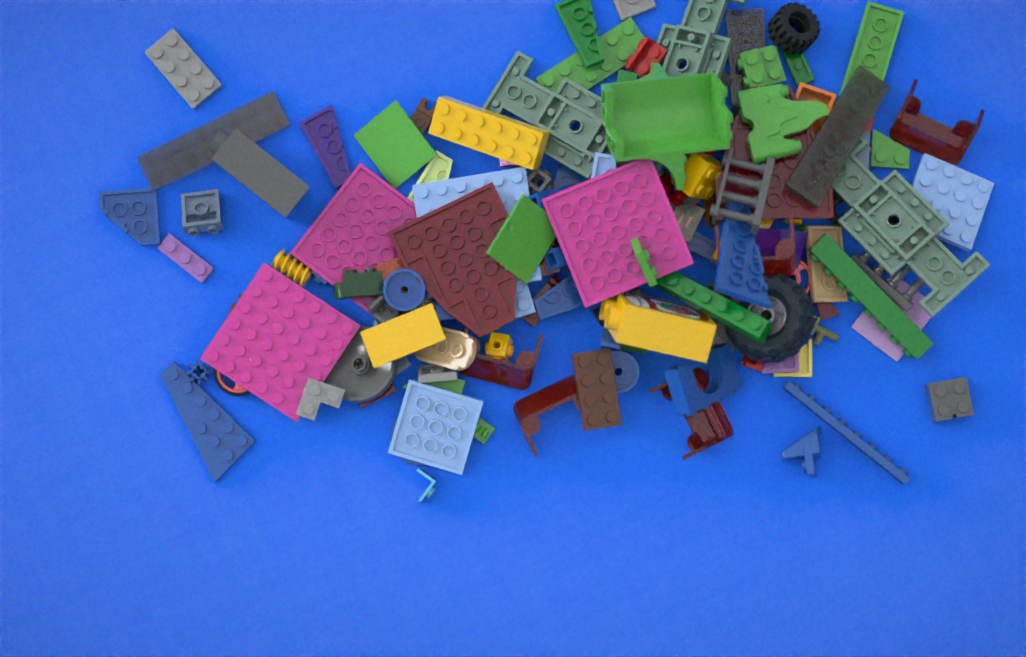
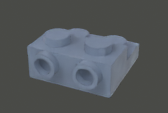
M219 189L181 194L182 224L185 234L198 236L200 232L206 231L210 234H216L219 230L223 229Z

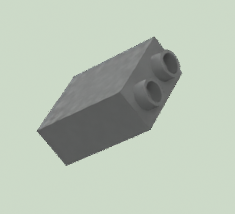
M222 128L208 145L209 149L215 153L211 158L215 164L283 218L288 216L310 188V186L237 128L231 134Z

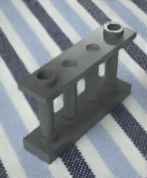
M730 148L728 155L724 154L722 166H725L716 205L712 204L709 214L713 216L711 224L716 223L718 215L747 222V225H751L750 233L757 234L775 158L768 157L766 164L762 163L760 165L731 158L734 148ZM729 165L760 172L759 174L763 175L762 180L754 181L727 174ZM725 182L756 189L755 191L759 192L758 197L754 196V198L723 191ZM721 198L751 205V208H755L754 214L750 213L748 215L719 208Z
M867 251L860 255L854 254L851 257L874 283L905 310H910L914 305L911 302L913 300L912 297L922 287L924 282L918 278L907 292L901 293L896 289L898 287L897 284L911 270L907 264L899 270L892 280L889 279L887 281L882 276L884 269L880 264L874 268L868 264V259L871 255Z

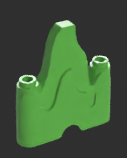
M783 84L736 91L741 119L752 127V131L747 137V145L752 163L766 162L768 157L775 158L776 160L799 154L802 151L801 141L785 139V137L806 131L815 121L828 117L827 105L819 101H792L785 99L786 96H789L787 85Z

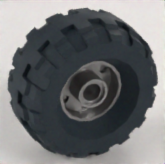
M764 272V282L768 285V299H771L772 303L769 309L731 296L727 299L770 322L773 329L762 345L726 325L725 332L734 347L750 359L763 363H778L785 361V359L791 356L794 357L808 343L811 338V331L814 329L815 311L809 295L796 281L779 273Z

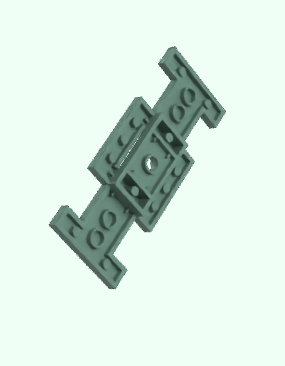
M689 0L681 25L677 24V26L663 23L657 43L668 50L666 58L661 64L667 75L673 77L700 74V72H714L720 79L733 40L728 37L719 36L717 33L728 2L746 5L747 0ZM687 61L686 67L679 69L680 63ZM692 153L686 154L687 160L689 159Z
M517 50L482 108L501 115L506 110L533 126L550 131L544 154L588 180L591 179L595 152L612 155L605 139L606 130L602 122L601 97L564 77L556 92L548 90L525 77L535 61ZM574 122L581 124L577 131L571 130V125ZM635 160L617 161L616 168ZM652 160L659 175L664 165Z
M854 129L824 156L832 177L833 191L851 208L838 220V223L891 277L907 264L932 290L931 293L919 302V305L934 318L990 267V264L977 251L962 264L936 238L949 226V223L896 170L892 171L885 179L879 181L856 157L868 145V142ZM891 216H896L899 219V223L891 225L888 219Z

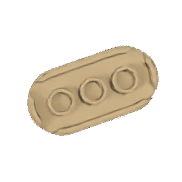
M442 327L447 340L414 353V356L420 361L461 371L472 364L476 356L477 347L471 335Z

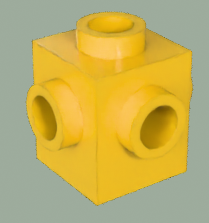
M491 332L489 342L487 341L485 344V353L491 362L497 364L502 362L508 363L509 357H512L514 351L511 336Z

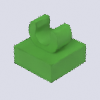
M479 417L473 437L485 444L495 428Z

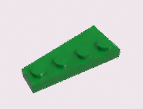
M564 0L555 4L554 9L585 68L590 69L604 63L591 1Z

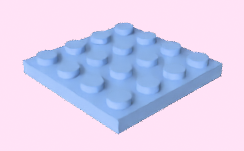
M924 153L911 186L949 223V226L936 238L969 252L974 244L994 182Z
M409 379L388 453L462 475L484 401Z

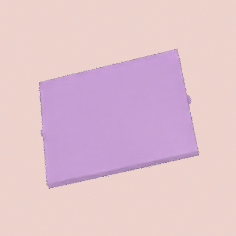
M894 274L892 277L889 276L888 279H887V281H888L889 279L892 280V278L895 276V274ZM901 280L897 284L898 287L896 289L903 293L907 292L911 286ZM881 289L920 330L923 329L931 316L919 305V302L925 298L918 291L914 294L911 301L914 305L907 311ZM862 312L851 328L871 342L873 346H876L898 362L903 355L902 351L904 349L899 344L896 346L889 339L891 335L886 330L882 332L875 325L877 321L873 317L869 318Z

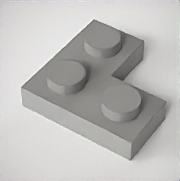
M308 378L296 415L315 420L320 402L339 408L345 390Z

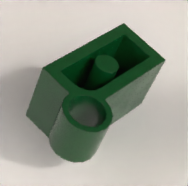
M376 268L364 269V272L357 273V270H346V274H342V283L333 284L334 300L383 295L382 271H376Z

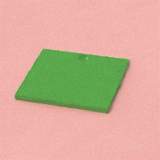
M397 100L380 114L374 116L368 124L353 135L389 184L395 189L438 155Z
M522 194L486 254L502 265L505 270L511 272L525 284H528L556 238L545 210Z

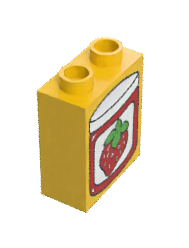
M626 291L602 301L599 312V319L604 320V328L609 330L615 342L707 363L717 325L708 315L689 305Z

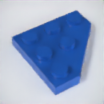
M156 187L99 191L100 211L141 246L161 244Z

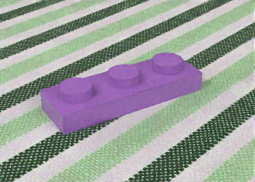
M168 234L158 246L161 252L202 284L214 270L212 266L171 234Z

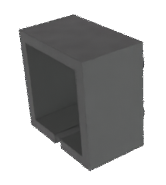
M967 377L925 385L932 423L974 415Z

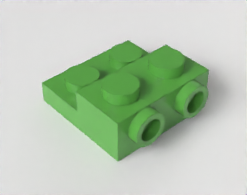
M770 45L739 53V59H736L739 70L743 71L744 77H742L745 88L750 89L751 86H768L786 82L776 46Z

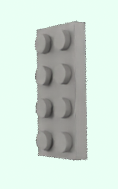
M174 28L144 52L193 110L222 87V84Z

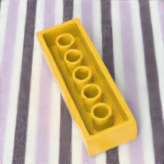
M449 96L438 97L428 134L534 170L540 168L550 131Z

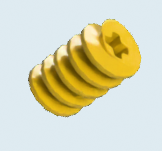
M283 248L276 255L270 267L274 266V269L276 271L280 270L282 275L287 274V278H293V282L296 284L300 281L299 286L303 288L312 276V272L309 267L304 268L302 262L298 264L297 258L291 260L290 253L285 256V249Z

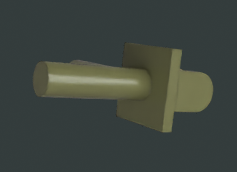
M814 315L815 324L810 335H813L814 332H817L812 343L820 346L824 336L836 342L839 335L820 326L821 318Z

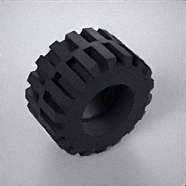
M790 2L787 5L784 4L770 19L767 31L770 34L769 39L773 40L772 44L779 47L778 50L781 52L785 51V54L788 55L790 53L797 55L806 51L819 37L821 30L819 28L820 22L816 20L818 18L816 14H813L810 8L807 9L806 5Z

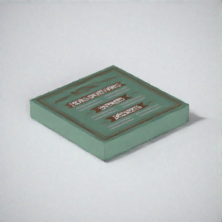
M685 199L682 200L684 205L679 206L669 202L684 240L689 244L706 210Z

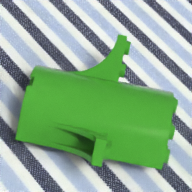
M659 62L651 63V72L642 78L626 82L601 84L602 122L606 130L605 139L610 153L616 162L635 159H651L660 162L669 169L671 183L675 189L683 190L684 182L687 181L686 171L684 170V164H687L686 154L730 149V141L733 140L732 131L730 130V124L733 123V114L725 104V98L728 97L727 87L724 86L721 79L714 72L670 77Z

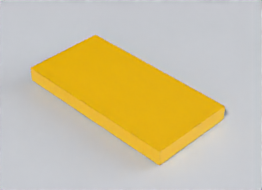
M432 303L360 332L374 369L447 340Z

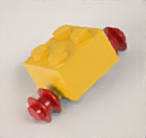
M714 151L691 154L687 164L684 165L687 175L684 189L676 190L675 187H672L674 193L668 194L669 202L679 206L684 205L683 198L693 197L708 200L713 196L717 176L721 174L718 172L722 167L721 163L711 156L715 155Z

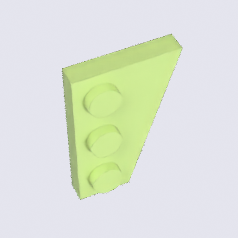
M436 150L438 155L430 160L416 184L449 179L453 160ZM412 189L407 198L415 204Z

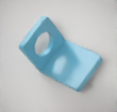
M418 468L417 471L432 482L418 500L421 503L425 497L429 499L435 491L433 486L436 484V481Z

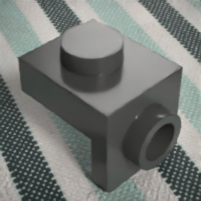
M383 295L374 298L368 307L370 315L380 324L400 316L386 302Z

